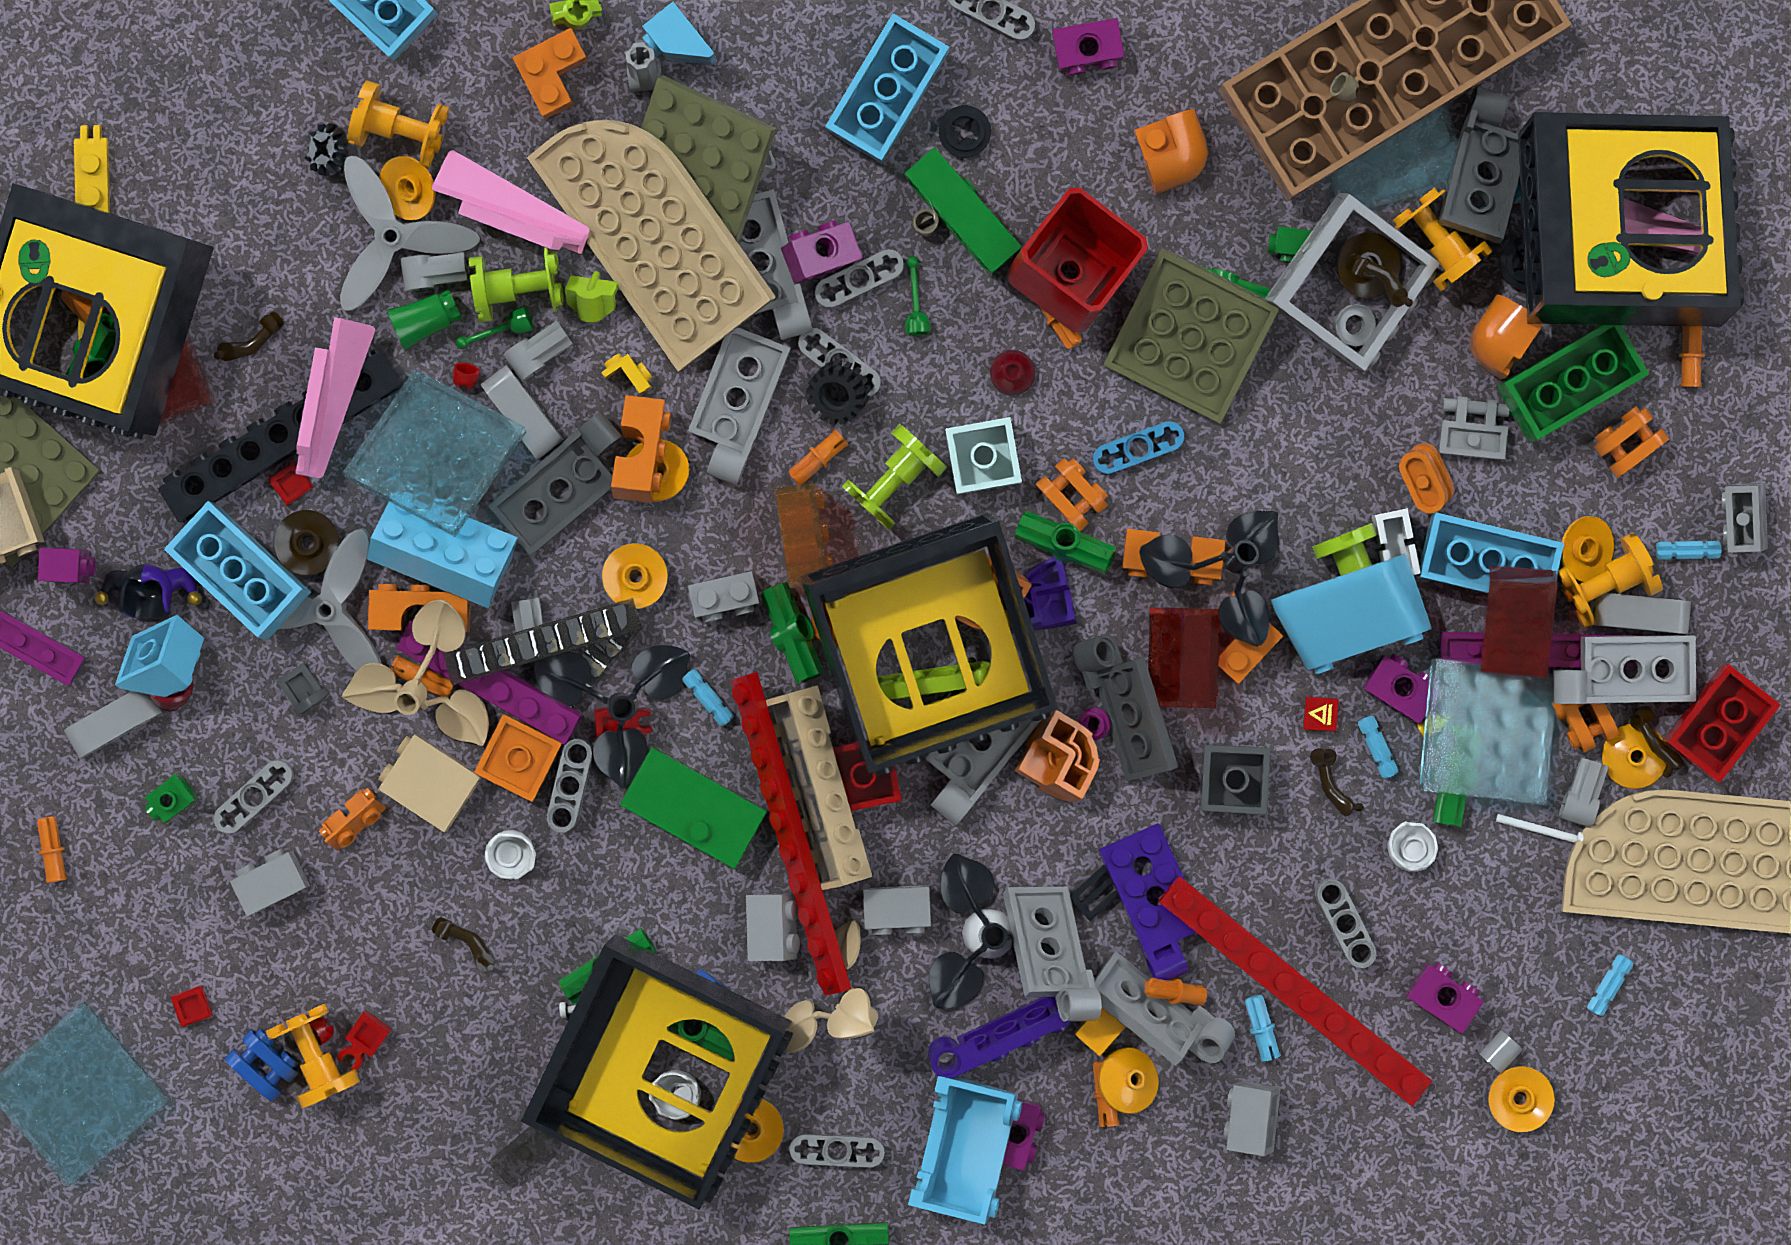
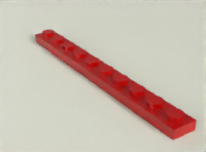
M755 672L730 680L732 696L738 705L742 718L741 726L743 732L747 735L751 748V760L759 775L761 782L760 790L766 799L770 812V824L775 830L779 842V854L787 869L789 887L796 899L798 917L804 926L807 936V947L815 963L818 984L822 988L824 996L852 989L758 673Z
M1177 876L1158 900L1162 906L1407 1104L1413 1107L1431 1084L1432 1080L1180 876Z

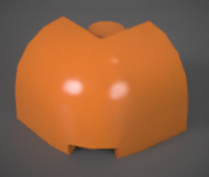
M1195 109L1167 116L1165 119L1134 130L1145 161L1144 166L1155 195L1189 183L1197 178L1205 167L1208 157L1207 140Z
M1497 294L1480 321L1475 324L1470 335V349L1475 361L1498 379H1505L1514 363L1521 359L1543 324H1527V309L1509 298Z
M1058 710L1050 712L1051 716L1041 720L1031 733L1025 744L1027 748L1015 772L1039 785L1038 789L1050 796L1068 802H1077L1083 799L1097 772L1100 762L1097 746L1092 738L1093 734L1088 729Z

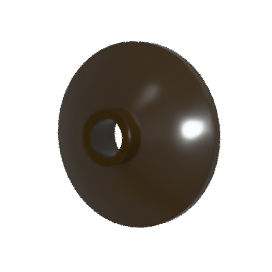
M1366 232L1353 236L1343 245L1338 254L1337 274L1339 280L1348 292L1357 297H1379L1386 293L1384 284L1379 278L1365 271L1362 277L1346 270L1345 265L1350 255L1355 253L1371 262L1389 268L1398 279L1401 266L1399 253L1395 245L1381 234Z
M313 510L293 512L280 522L275 531L273 543L275 554L280 563L295 574H318L327 569L333 554L339 547L337 529L333 522L320 512ZM307 536L314 540V545L310 549H305L302 545L303 539Z

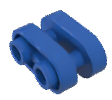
M260 1028L258 1031L250 1029L242 1038L243 1042L248 1046L247 1049L241 1053L233 1048L225 1057V1061L262 1096L274 1102L282 1093L277 1083L281 1078L291 1083L300 1073L296 1067L299 1062L286 1050L283 1053L279 1052L272 1045L275 1040H269L263 1029ZM257 1056L272 1068L267 1075L253 1063Z

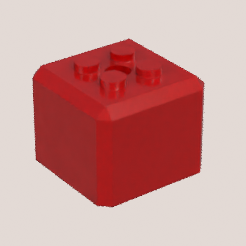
M1069 188L1007 271L1008 283L1072 332H1086L1148 250L1147 240L1145 236L1082 188ZM1066 264L1073 266L1077 271V278H1065L1061 273V266Z

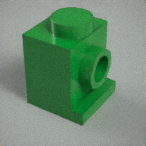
M1278 226L1276 234L1269 235L1267 253L1280 256V262L1290 263L1312 230Z
M176 773L145 796V799L148 801L145 809L154 821L157 822L161 819L163 823H168L199 800V798L180 773ZM165 794L170 795L173 799V803L169 807L162 803V798Z

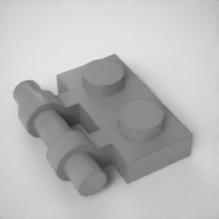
M1457 396L1456 399L1444 398L1442 411L1455 412V421H1441L1439 453L1505 460L1508 427L1495 426L1496 416L1509 417L1510 410L1507 405L1497 403V400L1486 399V402L1468 400V397ZM1466 414L1484 415V424L1466 423Z

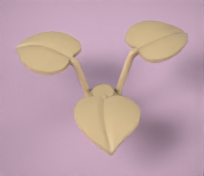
M444 600L431 601L419 610L412 624L414 639L420 644L431 645L414 679L407 681L404 685L396 684V675L389 667L380 663H368L356 671L343 692L342 698L369 711L390 713L398 710L404 715H413L420 707L426 710L428 706L442 703L437 708L435 715L440 730L453 739L483 746L488 737L489 717L486 707L479 697L466 690H457L450 699L446 696H440L426 700L427 689L420 681L436 651V647L443 652H453L461 647L466 637L465 624L456 610Z
M856 920L849 921L835 930L846 969L853 966L860 950V927ZM851 986L852 989L847 990L848 992L844 994L840 1004L836 1005V1010L832 1014L822 1011L814 1012V1003L809 1000L793 1005L785 1015V1018L793 1021L789 1031L794 1033L785 1052L795 1053L807 1047L816 1034V1019L819 1018L828 1019V1033L836 1039H852L874 1032V1026L878 1020V1012L871 1007L867 992L860 988L854 989Z

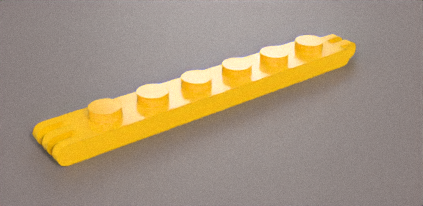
M81 125L80 138L74 139L75 202L110 213L108 138H102L101 125L93 126V138H89L88 125ZM76 237L77 239H80V240H83V241H86V242H89V243H92V244H95V245H98V246H101V247H104V248H107V249H111V248H109V247H106V246H103V245H100V244H97V243H94V242H91V241H88V240H85V239ZM78 318V338L80 340L86 325Z

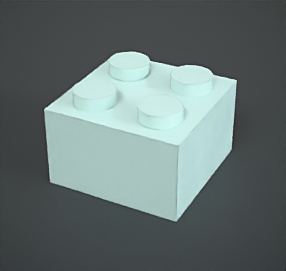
M1010 417L945 429L957 495L1022 483Z

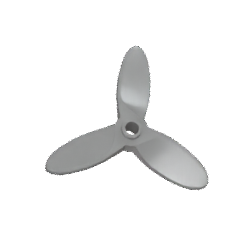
M350 155L347 157L344 173L350 194L362 216L375 230V239L358 256L348 272L340 294V304L343 310L351 311L358 308L372 295L386 275L395 251L401 248L424 253L447 254L470 250L479 243L480 237L477 232L464 225L445 221H418L403 224L400 220L396 219L390 196L371 166L358 156ZM389 229L394 230L397 234L396 240L389 241L385 236V232Z
M364 528L357 529L348 534L333 554L325 571L320 595H308L278 628L291 629L315 622L323 625L342 656L356 671L368 663L382 664L372 642L346 610V600L358 585L367 564L370 537ZM325 604L330 606L331 613L326 611Z

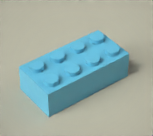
M328 0L393 62L438 15L435 9L425 0Z
M892 14L825 126L826 131L883 164L949 53V46L897 15Z
M395 488L371 536L367 560L489 608L513 558L518 537Z
M210 501L204 504L164 549L255 636L267 641L311 593L306 586L218 504Z
M1435 512L1431 513L1419 563L1421 573L1417 574L1416 577L1549 608L1564 543Z

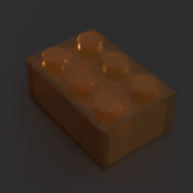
M814 482L775 488L789 587L803 586L800 579L801 575L834 565L833 554L826 555L825 542H831L829 525L827 521H821L820 510L826 509L823 489H817Z

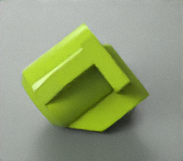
M564 0L549 3L553 26L565 24L566 27L572 28V30H581L589 24L591 18L602 16L599 0Z
M594 271L591 278L571 275L565 288L566 303L577 312L578 318L588 323L598 322L615 310V295L619 287L618 282L601 280L598 271Z

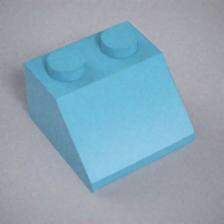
M674 2L670 3L642 26L646 33L642 38L649 48H653L656 57L662 54L666 60L713 65L717 62L714 52Z
M178 615L133 635L115 685L119 689L167 697L175 692L184 691L192 682V673L196 662L200 658V649L204 637Z

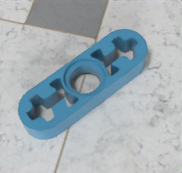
M1168 421L1101 445L1093 454V465L1099 472L1111 474L1178 449L1184 441L1183 429L1179 424ZM1169 427L1171 432L1177 431L1178 437L1174 439V445L1169 446L1167 441L1157 444L1160 451L1153 452V442L1147 435L1148 433L1154 432L1155 439L1164 434V428ZM1140 438L1147 443L1148 451L1143 457H1134L1129 452V444L1133 439ZM1123 443L1124 454L1130 462L1123 464L1121 457L1115 459L1113 467L1109 469L1106 464H1099L1098 459L1102 457L1103 450H1107L1109 454H1114L1120 451L1116 445Z

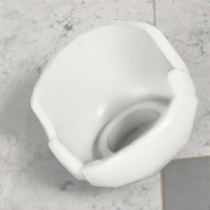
M1401 823L1392 831L1387 844L1389 857L1393 863L1408 872H1419L1427 869L1435 861L1438 851L1436 836L1423 823Z
M515 830L500 832L486 845L485 861L489 870L499 878L517 880L534 868L536 852L531 840L522 832Z
M980 909L989 922L998 923L1006 929L1007 933H1011L1008 916L1004 912L993 909ZM975 912L965 920L962 931L965 946L972 953L982 945L978 934L983 924ZM1013 939L1007 940L1006 944L1000 949L992 950L987 948L979 957L992 959L1003 956L1012 948Z
M678 1069L663 1072L652 1082L653 1085H658L670 1092L676 1087L674 1094L699 1106L701 1089L691 1074ZM649 1094V1100L654 1104L660 1115L674 1120L687 1118L691 1115Z

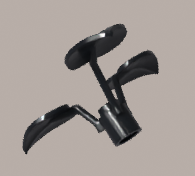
M1253 511L1236 517L1228 525L1226 531V539L1232 548L1228 552H1222L1218 556L1195 564L1190 563L1192 551L1184 539L1175 535L1158 536L1140 547V558L1147 573L1157 583L1169 588L1185 586L1190 580L1189 570H1197L1219 561H1224L1227 570L1239 574V579L1234 589L1235 596L1226 597L1219 606L1218 617L1220 624L1229 635L1253 646H1261L1264 643L1269 630V611L1266 602L1259 593L1247 591L1242 594L1241 589L1245 578L1249 575L1247 569L1253 564L1269 562L1277 553L1279 545L1278 512Z
M671 645L651 646L642 650L631 664L632 674L640 681L629 695L619 692L606 697L586 686L591 678L590 665L582 655L572 651L558 652L536 661L534 673L542 692L567 706L578 704L582 697V691L606 703L608 713L618 721L617 732L608 730L598 736L593 746V758L598 768L605 775L611 778L619 787L626 788L634 780L647 756L648 749L646 739L640 730L629 728L623 731L625 721L630 720L635 714L634 700L643 686L645 692L654 699H668L674 696L683 686L682 678L687 672L690 653L682 648Z
M959 854L951 855L943 868L940 880L941 896L947 907L955 913H964L971 907L983 924L978 934L982 945L968 956L966 960L959 953L947 952L941 954L932 962L928 974L932 1003L934 1007L940 1009L957 1007L974 998L983 985L984 975L979 967L971 964L972 961L985 952L987 948L992 950L1000 949L1006 944L1007 940L1012 939V934L1007 933L1002 925L989 922L978 904L987 902L993 895L995 883L992 873L982 863ZM1035 914V918L1040 924L1049 925L1047 918L1042 914ZM1041 943L1045 953L1055 955L1054 949L1049 944Z

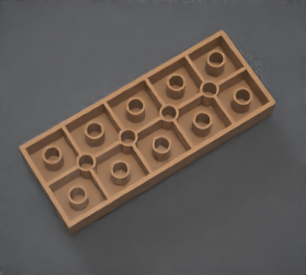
M1358 0L1224 82L1218 91L1288 202L1562 34L1572 24L1557 0ZM1342 72H1346L1354 77L1359 84V91L1355 92L1357 97L1350 102L1338 100L1330 94V86L1333 80Z

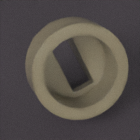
M1346 72L1336 76L1330 86V94L1344 102H1350L1357 97L1355 92L1359 91V84L1356 79Z
M921 209L913 217V226L919 235L929 237L938 231L940 221L933 210ZM932 220L935 221V223L923 230L920 229V227L928 224Z

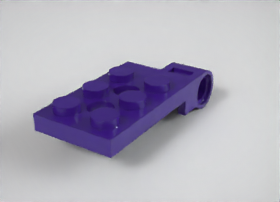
M1157 823L1100 848L1098 852L1135 931L1138 945L1152 977L1170 981L1189 972L1177 941L1196 932L1164 906H1154L1146 898L1147 891L1150 888L1156 887L1165 893L1177 876L1184 879L1160 824ZM1140 857L1147 859L1151 864L1149 874L1144 876L1138 875L1133 870L1134 860Z
M1041 997L958 1036L959 1044L950 1037L935 1039L928 1048V1057L931 1067L937 1076L951 1079L990 1060L993 1062L1002 1060L1009 1055V1051L1020 1046L1029 1047L1038 1042L1039 1037L1050 1032L1059 1033L1068 1028L1069 1023L1073 1021H1062L1055 997ZM943 1053L954 1054V1057L949 1062L943 1063L938 1061V1058Z

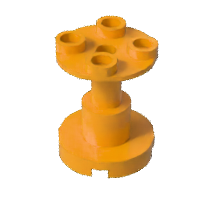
M366 80L358 95L362 99L358 107H354L347 134L348 143L362 147L369 133L392 139L394 134L423 142L419 164L430 168L434 154H438L444 135L439 134L441 125L444 126L447 121L450 107L438 103L429 124L400 115V107L381 102V85Z
M1434 187L1419 199L1423 204L1414 212L1410 208L1406 209L1393 219V222L1397 225L1394 227L1397 230L1413 218L1434 245L1429 251L1440 262L1445 272L1432 282L1441 292L1448 286L1444 280L1448 279L1453 283L1482 260L1478 255L1479 253L1487 256L1493 250L1486 241L1471 250L1456 230L1450 234L1444 225L1438 224L1439 219L1428 205L1445 193L1446 190L1443 189L1438 192Z
M1634 532L1620 538L1625 555L1604 565L1605 572L1578 585L1573 574L1566 566L1558 570L1557 573L1562 582L1560 585L1561 590L1568 602H1574L1577 608L1575 611L1576 616L1583 628L1595 625L1588 602L1613 589H1616L1620 594L1640 584L1650 597L1663 591L1659 574L1652 577L1654 573L1652 566L1654 563L1637 535L1634 536Z
M325 1003L307 1011L310 1016L309 1018H307L305 1013H302L285 1021L288 1026L287 1028L281 1023L265 1031L269 1040L291 1031L305 1061L304 1064L300 1065V1068L310 1088L296 1096L302 1109L360 1082L356 1069L340 1075L330 1052L323 1054L310 1027L309 1022L329 1013Z

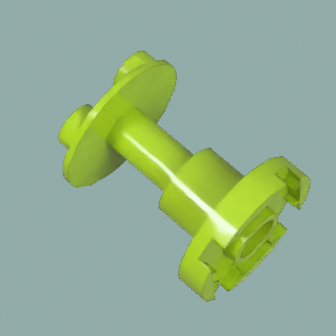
M544 247L546 270L514 275L512 268L488 272L484 256L469 258L470 268H475L474 274L470 275L475 311L480 313L478 314L479 323L493 321V304L516 301V294L549 290L553 310L558 312V306H563L564 292L562 283L555 282L554 274H557V270H559L557 251H550L549 248Z
M901 424L891 434L902 445L887 460L885 464L889 469L871 489L864 494L849 479L842 485L857 502L888 530L896 523L880 507L903 482L909 486L926 467L937 477L947 468L941 460Z
M1373 523L1312 546L1316 559L1332 554L1342 576L1372 565L1363 541L1377 536V532Z

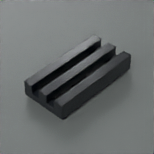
M1105 865L1100 867L1070 894L1071 901L1089 921L1118 897L1115 889L1093 910L1089 911L1086 908L1112 884L1109 877L1082 902L1077 898L1107 872Z

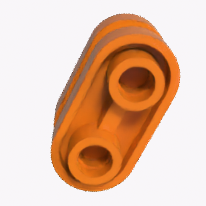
M1635 406L1621 417L1624 422L1615 430L1609 426L1594 437L1598 443L1593 447L1600 457L1610 452L1616 460L1609 467L1616 478L1626 473L1670 439L1662 428L1655 433L1650 430L1647 423L1654 417L1646 407L1639 410ZM1636 432L1643 442L1627 453L1620 443Z
M1428 443L1415 445L1400 460L1399 470L1416 507L1425 513H1435L1452 499L1455 491L1454 483L1439 451L1433 445Z
M1063 458L1054 466L1060 475L1052 482L1044 475L1035 486L1070 524H1073L1079 531H1082L1089 524L1083 515L1091 508L1099 515L1108 506L1105 499L1109 496L1096 482L1090 485L1083 478L1086 471L1074 458L1069 462ZM1068 484L1082 497L1075 506L1061 493Z
M1551 703L1558 720L1565 719L1570 729L1566 736L1574 750L1580 748L1585 753L1595 748L1596 745L1593 737L1602 734L1606 741L1619 736L1617 726L1605 703ZM1584 705H1587L1595 721L1588 726L1578 709Z

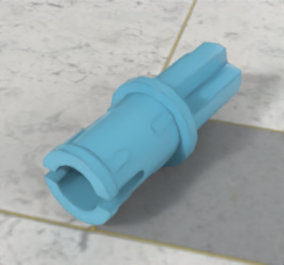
M1262 995L1248 997L1245 999V1005L1252 1026L1250 1034L1255 1036L1260 1060L1262 1062L1270 1061L1272 1056L1276 1059L1281 1056V1053L1279 1052L1273 1032L1275 1024L1270 1021L1264 997Z

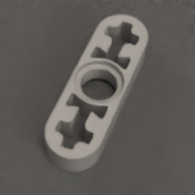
M948 0L953 9L1013 40H1027L1034 32L1035 20L1033 16L1006 0H979L975 13L969 10L973 4L966 0H963L961 4H958L956 0ZM990 1L996 2L1001 9L1000 15L993 20L986 19L981 12L982 6ZM1007 8L1013 11L1009 15L1010 18L1019 21L1021 17L1027 19L1026 26L1029 27L1028 31L1022 30L1017 34L1014 32L1015 26L1007 21L1004 28L998 25L1003 21Z
M883 250L821 280L815 288V297L821 306L835 308L899 277L904 268L903 259L894 250ZM888 256L891 260L897 259L898 264L894 266L895 272L890 274L888 270H883L878 273L882 279L875 282L873 272L867 264L874 262V267L877 268L883 264L882 258ZM855 270L867 272L869 275L868 284L863 288L853 287L850 283L852 272ZM844 276L845 284L852 294L845 296L844 290H841L835 294L836 300L834 302H830L828 298L822 299L821 294L825 292L823 286L829 284L831 288H835L841 285L837 279Z
M813 328V332L800 335L798 344L801 352L818 366L824 367L826 363L830 362L833 355L842 353L848 357L850 363H853L851 370H853L855 363L861 366L860 369L862 371L859 373L860 375L867 376L871 374L873 376L871 382L875 386L867 395L871 397L878 392L881 384L878 373L822 330ZM816 334L821 337L819 343L826 349L829 343L835 346L834 349L828 352L823 363L818 360L823 355L815 348L811 352L806 350L808 344L805 338L807 336L813 338Z
M275 760L262 768L216 810L214 824L217 829L223 833L230 834L244 827L292 783L294 771L291 765L283 760ZM273 767L276 769L283 767L286 770L283 774L285 781L284 783L275 781L269 787L274 790L270 795L267 787L258 782V779L262 777L264 782H267L273 776L271 771ZM251 787L260 789L263 794V800L258 806H251L245 800V793ZM238 798L242 808L249 811L250 814L246 817L244 812H240L234 819L237 823L235 827L231 824L224 826L222 821L225 817L222 813L224 811L228 813L235 811L239 806L234 804V801Z
M801 1133L793 1138L789 1148L790 1155L794 1161L809 1165L871 1168L879 1165L885 1154L883 1143L878 1138L871 1136ZM802 1140H808V1146L819 1147L818 1140H825L822 1148L824 1159H817L818 1152L812 1151L808 1152L807 1157H801V1152L795 1151V1146L801 1145ZM834 1141L844 1143L847 1148L846 1155L842 1159L831 1158L828 1154L830 1143ZM850 1142H858L856 1149H866L867 1143H872L874 1149L879 1150L880 1153L879 1155H874L873 1161L866 1160V1155L856 1154L857 1161H850L849 1159L852 1154Z

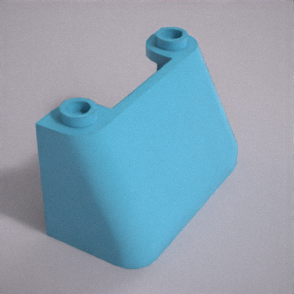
M1406 553L1271 599L1275 613L1307 670L1314 669L1315 674L1333 669L1332 662L1402 639L1405 645L1424 639L1422 633L1432 629Z
M938 1076L934 1092H937L941 1099L939 1098L934 1101L933 1107H935L925 1154L921 1170L917 1174V1178L922 1180L917 1181L915 1189L912 1188L908 1205L985 1225L989 1218H995L998 1212L1000 1199L995 1198L1012 1122L1013 1120H1019L1022 1102L1017 1101L1018 1094L960 1076L951 1079Z

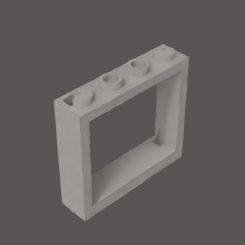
M1338 193L1265 299L1279 308L1278 312L1354 369L1365 371L1367 367L1371 368L1377 362L1381 354L1379 350L1385 341H1390L1399 330L1398 323L1403 315L1410 313L1418 302L1417 295L1422 288L1432 283L1437 274L1435 270L1440 262L1349 193ZM1351 212L1420 263L1404 286L1408 293V298L1413 300V305L1410 307L1405 306V304L1401 307L1391 305L1358 353L1289 302Z

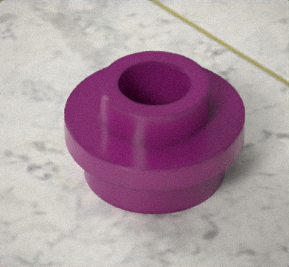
M1088 708L1081 713L1078 719V723L1093 734V740L1102 739L1110 731V717L1101 708ZM1092 718L1099 720L1100 727L1098 729H1094L1091 726Z

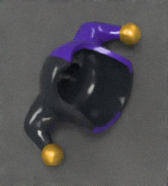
M151 564L137 565L129 571L116 570L107 573L101 590L94 597L96 603L104 605L108 602V595L114 589H118L120 591L119 611L126 616L143 620H156L168 616L172 593L180 587H184L189 594L188 602L191 605L197 606L202 601L201 594L197 592L195 578L183 567L163 571L161 568Z

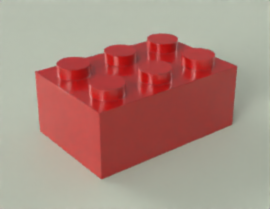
M1722 664L1697 695L1696 702H1692L1662 742L1713 782L1720 783L1781 704L1730 664Z

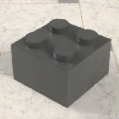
M1203 744L1199 810L1267 815L1271 748Z

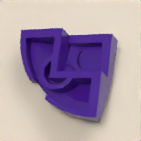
M1054 557L1045 560L1026 574L1032 586L1024 601L1033 630L1077 624L1064 562H1059Z

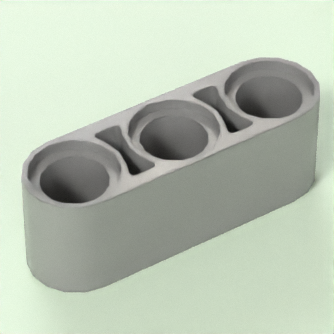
M505 365L481 383L484 391L537 460L564 441L508 365Z
M1605 593L1596 598L1594 621L1597 626L1688 634L1691 601Z
M131 691L69 726L64 732L79 759H82L162 714V711L152 701L149 694Z
M577 738L569 741L562 751L547 813L548 825L556 832L564 833L576 826L579 819L593 762V747L585 739ZM575 744H580L586 748L587 757L582 763H577L570 757V749ZM567 776L575 777L579 782L578 792L573 795L567 794L562 788L563 779ZM565 808L570 812L571 822L568 826H560L555 822L554 814L557 809Z
M1323 879L1316 886V900L1345 958L1356 968L1363 969L1369 967L1376 959L1375 946L1346 888L1335 879ZM1327 885H1336L1339 888L1338 899L1331 903L1325 902L1322 897L1323 889ZM1344 914H1349L1354 919V926L1347 932H1341L1337 928V920ZM1357 944H1365L1368 947V956L1363 961H1355L1352 958V949Z

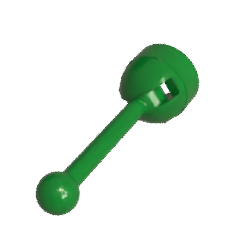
M910 256L906 264L910 268L913 312L905 320V335H927L931 333V322L929 317L920 311L917 281L919 259L915 256Z
M524 305L514 309L509 314L507 323L467 338L464 336L458 337L456 346L459 349H466L472 342L507 329L517 334L533 331L534 325L527 307Z

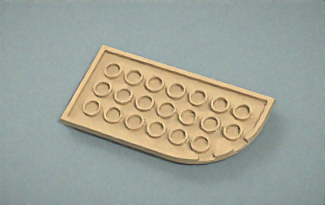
M587 121L557 133L527 157L566 214L589 227L590 232L586 241L612 279L618 282L619 289L677 371L687 367L776 298L679 159L663 142L649 132L621 121Z
M1657 789L1642 791L1623 797L1601 810L1597 814L1592 827L1585 826L1581 831V834L1584 835L1583 842L1578 839L1570 852L1564 876L1562 912L1791 934V801Z

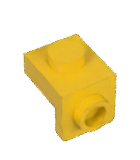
M618 353L604 363L607 369L601 373L605 379L610 378L623 369L639 394L643 395L652 388L648 382L653 378L642 362L636 365L629 354L622 357Z

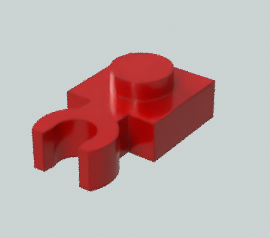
M646 707L636 709L633 717L625 721L623 731L635 728L640 730L642 734L653 732L651 725L639 724L641 717L651 715L650 709ZM607 708L593 709L596 739L605 731L612 730L617 732L618 721L608 713Z
M365 1010L345 1037L352 1045L344 1047L338 1054L337 1060L341 1061L347 1054H350L355 1058V1064L351 1070H358L364 1062V1053L372 1057L392 1028Z

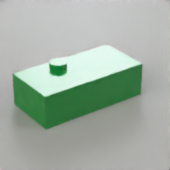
M935 147L904 173L905 180L931 210L937 214L938 218L991 278L1019 254L1022 246L976 195L978 190L966 177L962 179Z
M1600 325L1499 384L1496 388L1528 443H1531L1648 376L1649 372L1621 325Z
M651 747L620 803V806L733 869L737 867L768 811L656 747Z

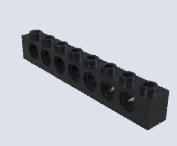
M373 349L367 353L360 375H370L372 379L371 387L367 391L360 392L355 386L342 425L405 387L385 352L379 351L376 353ZM307 390L302 393L304 398L297 403L292 404L291 401H288L274 410L276 415L265 422L261 418L247 426L246 430L248 433L238 439L234 435L222 441L218 445L220 450L211 456L208 453H204L190 462L192 465L190 469L183 473L180 470H176L162 479L164 485L157 489L177 522H186L194 517L207 501L213 503L220 501L296 454L301 425L300 415L304 409ZM279 425H284L288 431V437L282 443H276L272 437L273 430ZM255 442L260 448V454L255 460L249 461L245 456V448L248 444ZM227 459L232 465V471L229 476L221 478L217 473V465L222 460ZM195 477H200L204 482V489L198 495H193L189 490V483Z

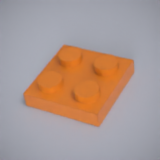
M503 714L474 773L534 802L563 743Z

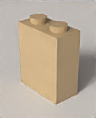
M414 734L412 738L406 736L396 751L400 754V757L394 766L389 763L378 778V780L383 782L379 790L441 831L447 832L483 777L475 774L473 769L421 735Z

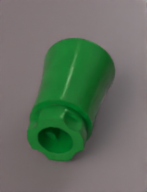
M449 290L442 292L438 296L435 293L416 302L386 310L404 351H407L429 336L450 327V323L462 319Z

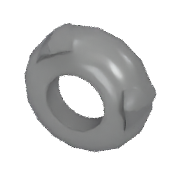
M1348 305L1333 318L1337 336L1343 343L1350 346L1364 345L1376 328L1375 316L1366 305ZM1357 315L1361 319L1362 327L1359 332L1350 334L1346 329V321L1349 317Z

